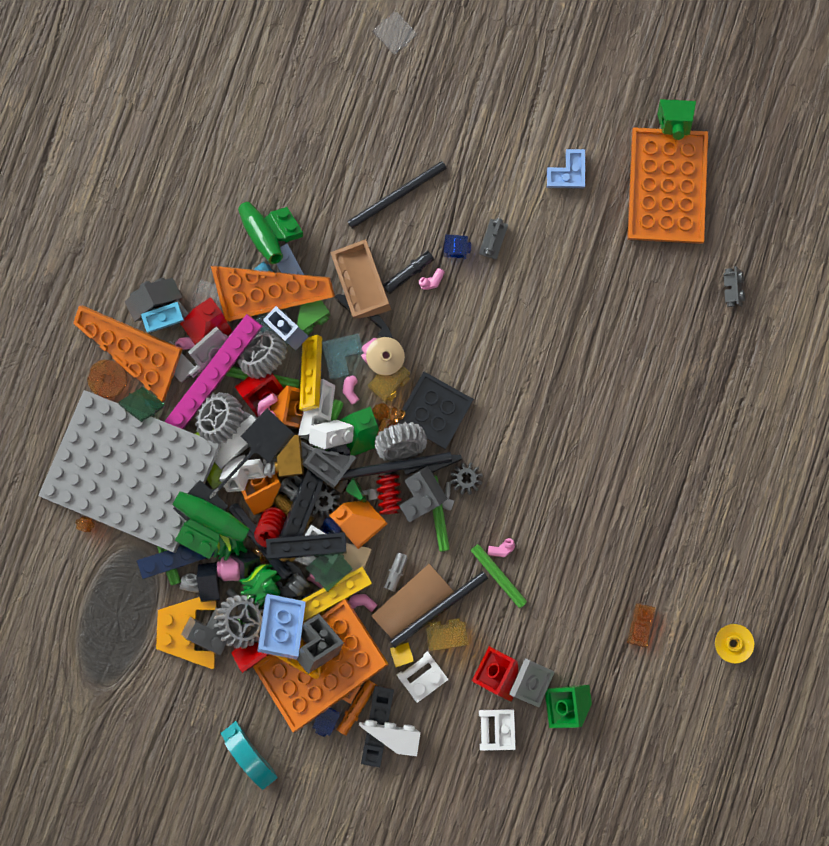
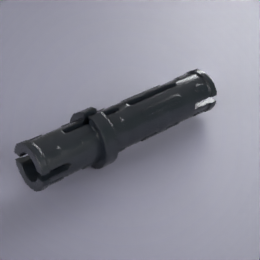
M427 250L417 259L411 260L407 267L384 283L383 287L391 294L412 276L421 273L425 266L435 260L434 257Z

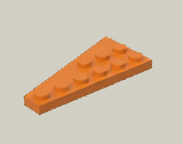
M211 266L221 307L227 322L244 318L246 314L254 316L271 312L275 306L279 309H285L335 296L329 277Z
M83 305L79 306L73 324L89 338L97 342L102 350L107 351L120 366L142 382L144 387L149 391L151 390L161 402H164L183 349Z

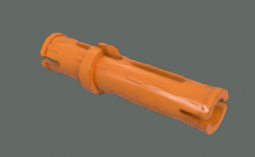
M370 680L364 683L351 707L345 711L343 720L336 728L337 731L347 736L355 721H358V716L371 697L375 686L378 685Z

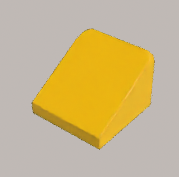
M408 642L396 648H390L395 667L414 662Z

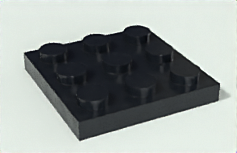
M423 372L396 422L399 424L404 422L407 424L411 422L419 424V426L423 427L427 440L446 450L474 399L432 375Z

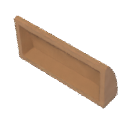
M366 239L330 252L353 319L369 317L392 310Z
M428 564L371 616L392 639L454 593V591L434 568Z

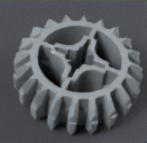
M266 330L264 333L260 331L238 358L239 367L251 378L259 379L261 376L265 378L267 374L271 375L273 370H277L278 365H282L281 361L286 358L287 345L274 331L269 332Z
M218 392L216 395L212 394L211 398H206V403H201L202 408L198 410L199 415L195 417L198 420L195 425L197 426L196 431L205 440L221 444L227 443L228 439L233 438V434H237V428L241 427L240 421L244 420L241 417L244 412L237 398L228 393Z
M406 422L403 424L398 423L379 432V435L376 436L375 448L379 457L383 458L384 461L392 462L411 459L413 456H418V453H422L423 449L426 448L427 437L423 427L419 426V424H414L413 422L409 424Z
M239 595L227 598V602L221 603L222 608L216 610L220 614L214 617L215 620H218L214 627H219L220 629L216 634H222L221 641L227 640V646L233 645L236 649L239 647L242 649L247 648V645L253 646L254 641H259L258 635H260L263 617L261 613H263L264 609H258L260 603H254V598L247 599L246 595L241 596V598ZM238 606V610L235 611V615L229 617L231 610L234 607ZM237 619H240V620H242V623H246V624L240 625L241 623H239V621H236V620H237ZM252 627L248 635L243 638L246 628Z

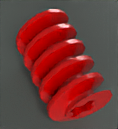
M396 474L377 476L381 479L377 480L376 484L382 485L377 488V492L382 493L377 496V499L383 501L378 504V507L384 508L379 514H398V510L401 508L397 503L402 501V498L396 497L401 491L395 489L400 483L394 480L400 476Z
M270 507L263 511L254 532V538L259 545L267 547L266 539L279 538L286 521V515L281 509Z

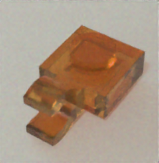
M391 406L388 418H383L377 436L379 432L384 431V428L397 425V422L403 419L405 411Z

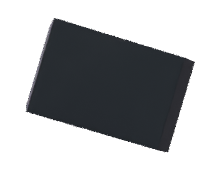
M217 562L198 564L196 579L200 601L220 600Z

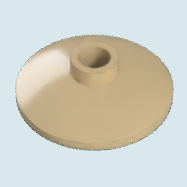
M389 337L378 338L367 349L366 360L368 366L379 375H392L404 363V350L395 339ZM384 352L389 353L388 359L383 358L382 354Z

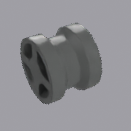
M297 572L293 575V579L286 583L298 596H301L303 590L310 586Z

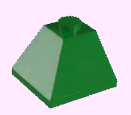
M371 407L354 412L339 420L354 426L353 442L346 444L350 448V455L356 456L375 448L376 436L379 435L380 431Z
M590 685L548 688L545 697L549 728L582 727L592 705Z

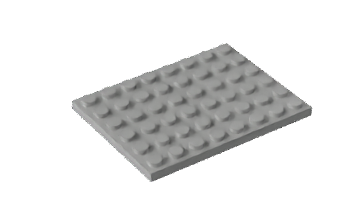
M84 390L38 496L176 553L180 543L176 542L175 538L186 520L173 509L174 506L172 504L179 491L188 493L199 480L205 484L221 445L213 443L211 440L207 441L201 436Z

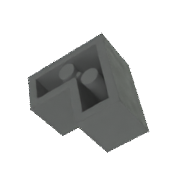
M160 278L152 283L150 281L142 283L138 290L130 294L125 304L134 322L143 320L141 314L172 304L177 299L180 301L183 297L173 278Z
M428 466L404 480L413 496L399 506L407 520L411 522L447 500L446 495Z
M215 608L207 625L190 617L181 635L185 639L221 655L227 640L222 642L221 637L223 635L216 634L220 630L219 627H214V624L218 623V620H215L214 617L220 615L216 611L218 608Z
M320 614L303 624L301 638L305 641L306 645L301 647L296 660L309 674L339 655L344 642Z

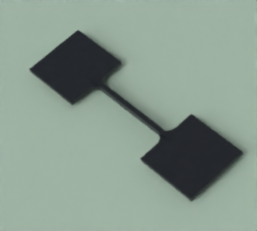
M266 408L240 436L250 445V453L216 489L208 488L199 480L187 494L202 498L225 510L228 505L219 498L218 491L254 453H258L269 463L295 434ZM173 508L186 521L190 519L177 508Z

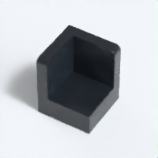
M247 549V553L239 551L238 556L236 553L231 554V558L240 563V577L242 579L248 578L256 567L260 566V557Z

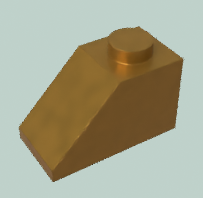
M294 435L277 456V462L274 465L275 472L279 473L280 477L304 475L301 436Z

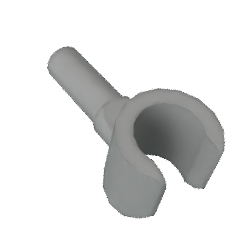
M446 482L445 495L447 500L442 503V507L447 510H451L454 500L449 499L450 482Z
M376 489L363 491L364 495H368L369 501L376 500L377 496H379Z

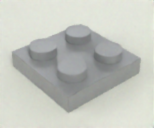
M525 658L509 695L540 707L555 671Z

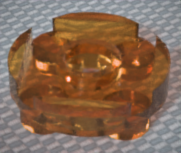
M100 360L92 365L89 370L88 385L92 392L103 398H112L119 395L127 385L126 372L115 361ZM105 374H107L108 376H112V378L110 379V383H103L102 380L105 379Z

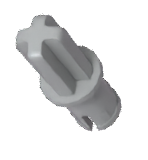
M277 455L269 463L263 459L264 475L268 476V478H272L275 475L274 463L277 462Z
M397 553L392 568L388 570L390 573L384 588L396 592L400 577L404 575L402 572L408 558L407 555Z

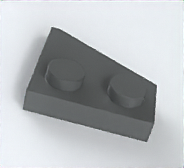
M314 448L302 465L334 488L356 457Z

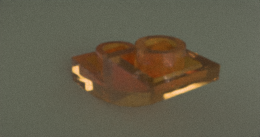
M636 603L627 640L628 644L647 647L655 607Z

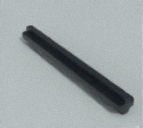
M238 503L232 504L229 507L230 513L250 528L247 535L267 559V547L259 545L254 538L256 526ZM280 559L268 560L283 580L289 578L292 574Z

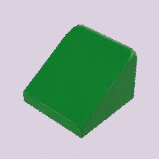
M353 478L347 486L346 492L366 503L367 499L358 481Z

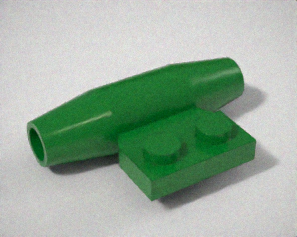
M244 202L238 207L244 229L256 249L270 264H277L283 258L278 241H285L286 243L303 237V231L288 207L272 211L265 218L250 202Z
M179 491L172 504L190 518L183 524L175 541L210 559L220 541V535L243 542L250 529L225 510L202 498Z

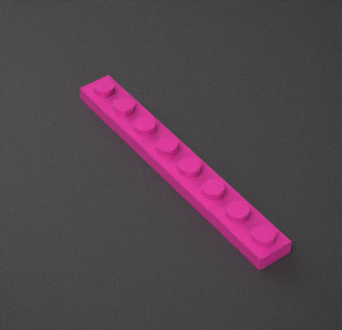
M246 314L164 422L184 430L202 407L201 403H205L206 398H209L263 326L249 314Z

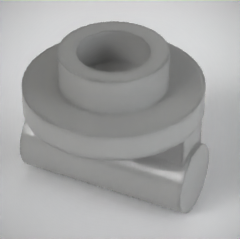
M188 573L182 576L180 589L199 593L197 575Z

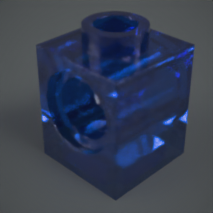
M445 234L444 257L466 259L467 253H471V242H468V236Z
M329 708L320 714L312 727L316 729L315 733L326 737V735L331 736L341 713Z

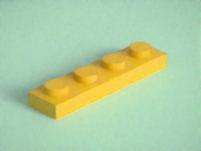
M319 335L308 337L302 343L299 409L304 412L319 408L322 337Z
M363 566L301 600L306 602L303 622L372 585Z

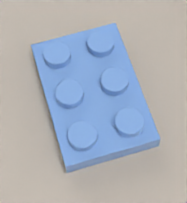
M270 594L266 595L258 652L292 659L298 658L305 601Z

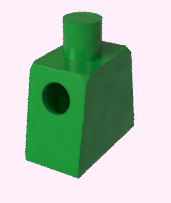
M660 99L657 116L662 132L673 135V138L676 140L682 139L684 135H689L696 101Z

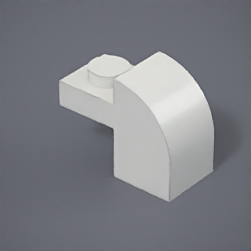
M245 455L236 457L226 464L219 479L221 483L246 457ZM247 460L224 485L227 492L244 491L248 479L266 478L264 475V465L261 460Z

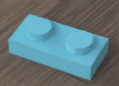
M178 302L141 314L147 333L184 321Z

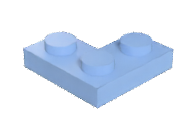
M566 149V168L547 167V188H585V149Z

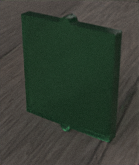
M144 387L129 393V396L118 402L122 408L140 422H143L150 416H155L156 412L165 407L162 401Z
M340 554L318 556L306 567L315 578V582H319L327 592L353 569L344 559V555Z

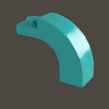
M235 721L221 732L225 745L234 759L258 787L263 790L278 778L271 765L251 744L238 722Z

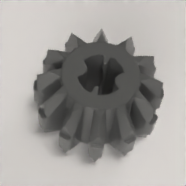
M463 462L461 463L462 470L455 466L454 469L458 474L451 473V476L457 479L451 480L450 483H458L454 490L457 491L461 487V495L464 494L465 489H467L468 495H471V487L477 492L479 489L475 484L482 485V481L476 480V478H481L483 475L482 473L475 474L479 467L471 470L472 463H469L468 468H466ZM466 474L467 476L469 474L471 482L468 484L467 481L466 484L463 483L462 475Z
M327 485L324 492L322 488L320 489L313 507H316L313 514L316 515L320 511V518L324 517V512L330 518V510L333 512L336 510L333 508L334 505H341L339 502H334V500L340 498L339 495L332 497L336 490L332 489L328 493L329 486ZM322 497H323L324 499H325V497H328V498H329V499L327 500V502L329 503L327 506H325V505H323V507L320 506V505H321L320 499H321Z

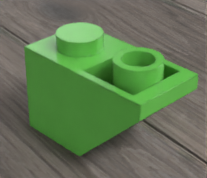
M322 300L300 306L297 326L307 335L313 331V327L317 324L323 325L329 320L328 317L331 316Z

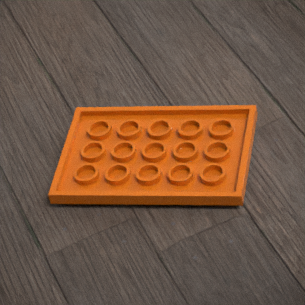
M632 129L627 240L704 243L708 131H691L689 135H684L682 139L676 140L673 138V135L664 134L662 129Z
M347 599L342 600L322 615V618L344 644L339 655L321 666V673L318 679H314L271 654L253 666L293 733L300 730L389 665Z

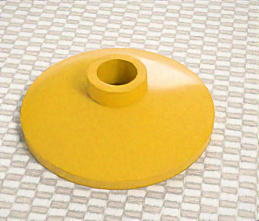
M729 624L721 628L717 633L715 648L723 660L730 663H741L751 656L754 650V639L746 627L739 624ZM731 640L736 641L735 647L730 646Z

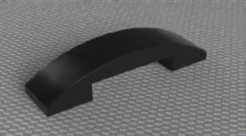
M337 294L335 296L336 301L347 311L351 312L346 296ZM378 314L367 317L381 329L378 333L379 338L389 337L393 339L389 328Z
M375 686L369 720L377 721L379 725L389 722L394 689ZM368 732L366 733L361 764L380 768L384 744Z

